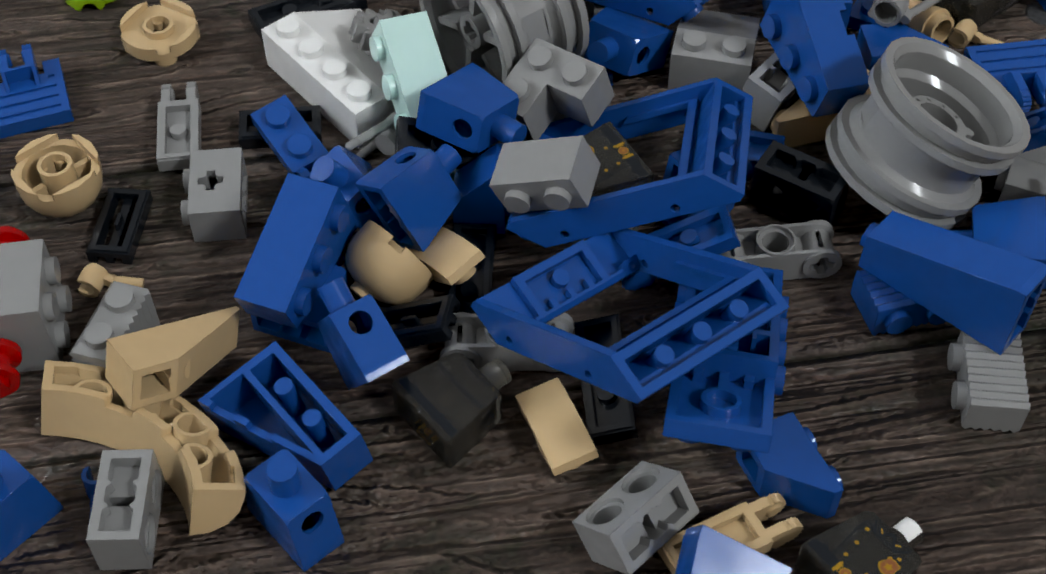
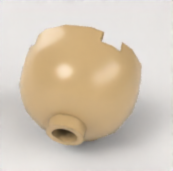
M57 134L45 135L28 143L15 156L17 164L14 171L11 169V178L25 204L43 216L63 218L76 215L91 206L100 193L103 185V172L98 152L92 142L80 135L71 134L73 140L59 139Z
M368 220L359 229L347 247L345 266L349 275L355 281L349 288L359 298L371 294L375 300L386 306L413 301L429 286L433 280V274L407 247L403 249L392 240L393 235L371 220Z

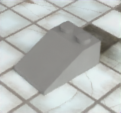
M702 10L687 22H684L681 18L671 52L667 89L671 90L717 77L742 90L747 78L751 74L761 18Z

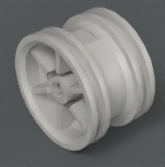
M419 0L421 12L427 11L444 66L449 74L473 62L503 83L536 37L583 58L589 45L590 28L584 0Z
M901 37L889 44L870 70L868 85L871 94L857 95L845 103L826 129L825 143L829 157L844 180L865 201L882 213L889 215L892 211L951 230L960 224L967 212L978 203L982 195L980 176L999 175L1007 170L1015 157L1026 149L1031 139L1027 118L1015 98L984 68L959 52L932 40L918 37Z

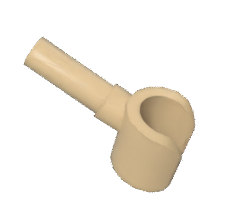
M971 19L959 21L953 28L952 34L948 37L949 44L957 49L965 48L970 41L981 45L1004 43L978 32L977 25Z
M90 263L83 268L77 278V282L81 283L78 291L86 297L96 298L104 286L109 287L113 281L144 288V278L116 276L115 274H109L101 265Z

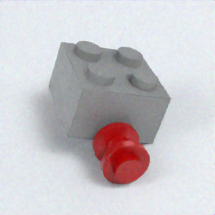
M11 226L0 227V399L19 389L20 372L44 370L45 360L63 361L64 348H69L71 343L69 326L65 320V312L72 311V296L69 286L61 284V270L58 258L56 256L50 257L43 239L30 240L26 233Z

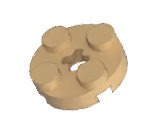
M160 0L161 5L148 7L146 1L128 10L120 21L121 40L125 51L137 59L155 61L158 66L162 67L173 65L177 61L178 56L189 51L199 40L200 30L192 8L179 0Z

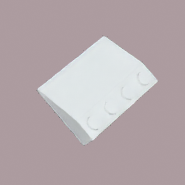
M361 9L293 12L262 28L261 33L267 65L312 106L320 105L321 114L350 141L381 123L392 112H395L392 100H387L383 93L381 83L383 71L380 62H375L365 51L358 49L359 43L351 41L352 35L349 34V30L354 16H356L357 11H362ZM372 138L371 140L365 142L364 144L360 145V146L357 147V148L361 149V148L365 147V146H366L368 143H370L374 138Z

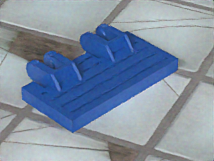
M1046 39L965 47L963 55L984 68L998 80L1015 98L1024 113L1030 112L1032 105L1031 95H1033L1036 103L1039 104V108L1046 106Z
M31 44L21 45V54L25 65L13 68L11 57L6 49L0 50V74L3 83H0V139L74 121L59 58L42 61L44 73L39 74Z

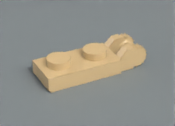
M774 492L749 504L745 501L691 527L705 525L765 554L770 552L772 548H778L794 540V538L802 533L804 526L798 518L791 517L766 529L764 528L762 522L777 515L786 505L782 495ZM686 529L676 533L657 551L671 574L676 572Z

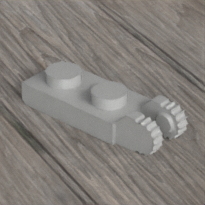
M196 81L186 83V99L175 100V92L171 84L161 85V102L157 104L156 160L159 172L190 168V151L201 150V107Z

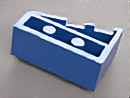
M771 0L760 23V27L812 118L839 113L849 99L857 95H864L869 87V75L855 34L847 35L841 13L847 10L844 0Z
M292 173L287 174L234 295V299L247 314L298 329L304 317L310 313L315 298L318 295L317 289L324 285L359 225L339 187Z
M276 341L197 400L208 418L218 426V429L270 457L282 449L289 450L319 483L334 491L374 460L359 431Z

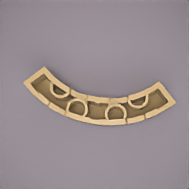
M45 360L41 387V435L76 438L98 443L116 450L153 449L165 481L178 496L184 508L188 521L189 536L215 531L227 525L240 512L245 499L246 487L238 456L234 450L229 451L228 447L219 437L218 426L201 410L178 396L131 411L106 380V369L104 367L75 362Z

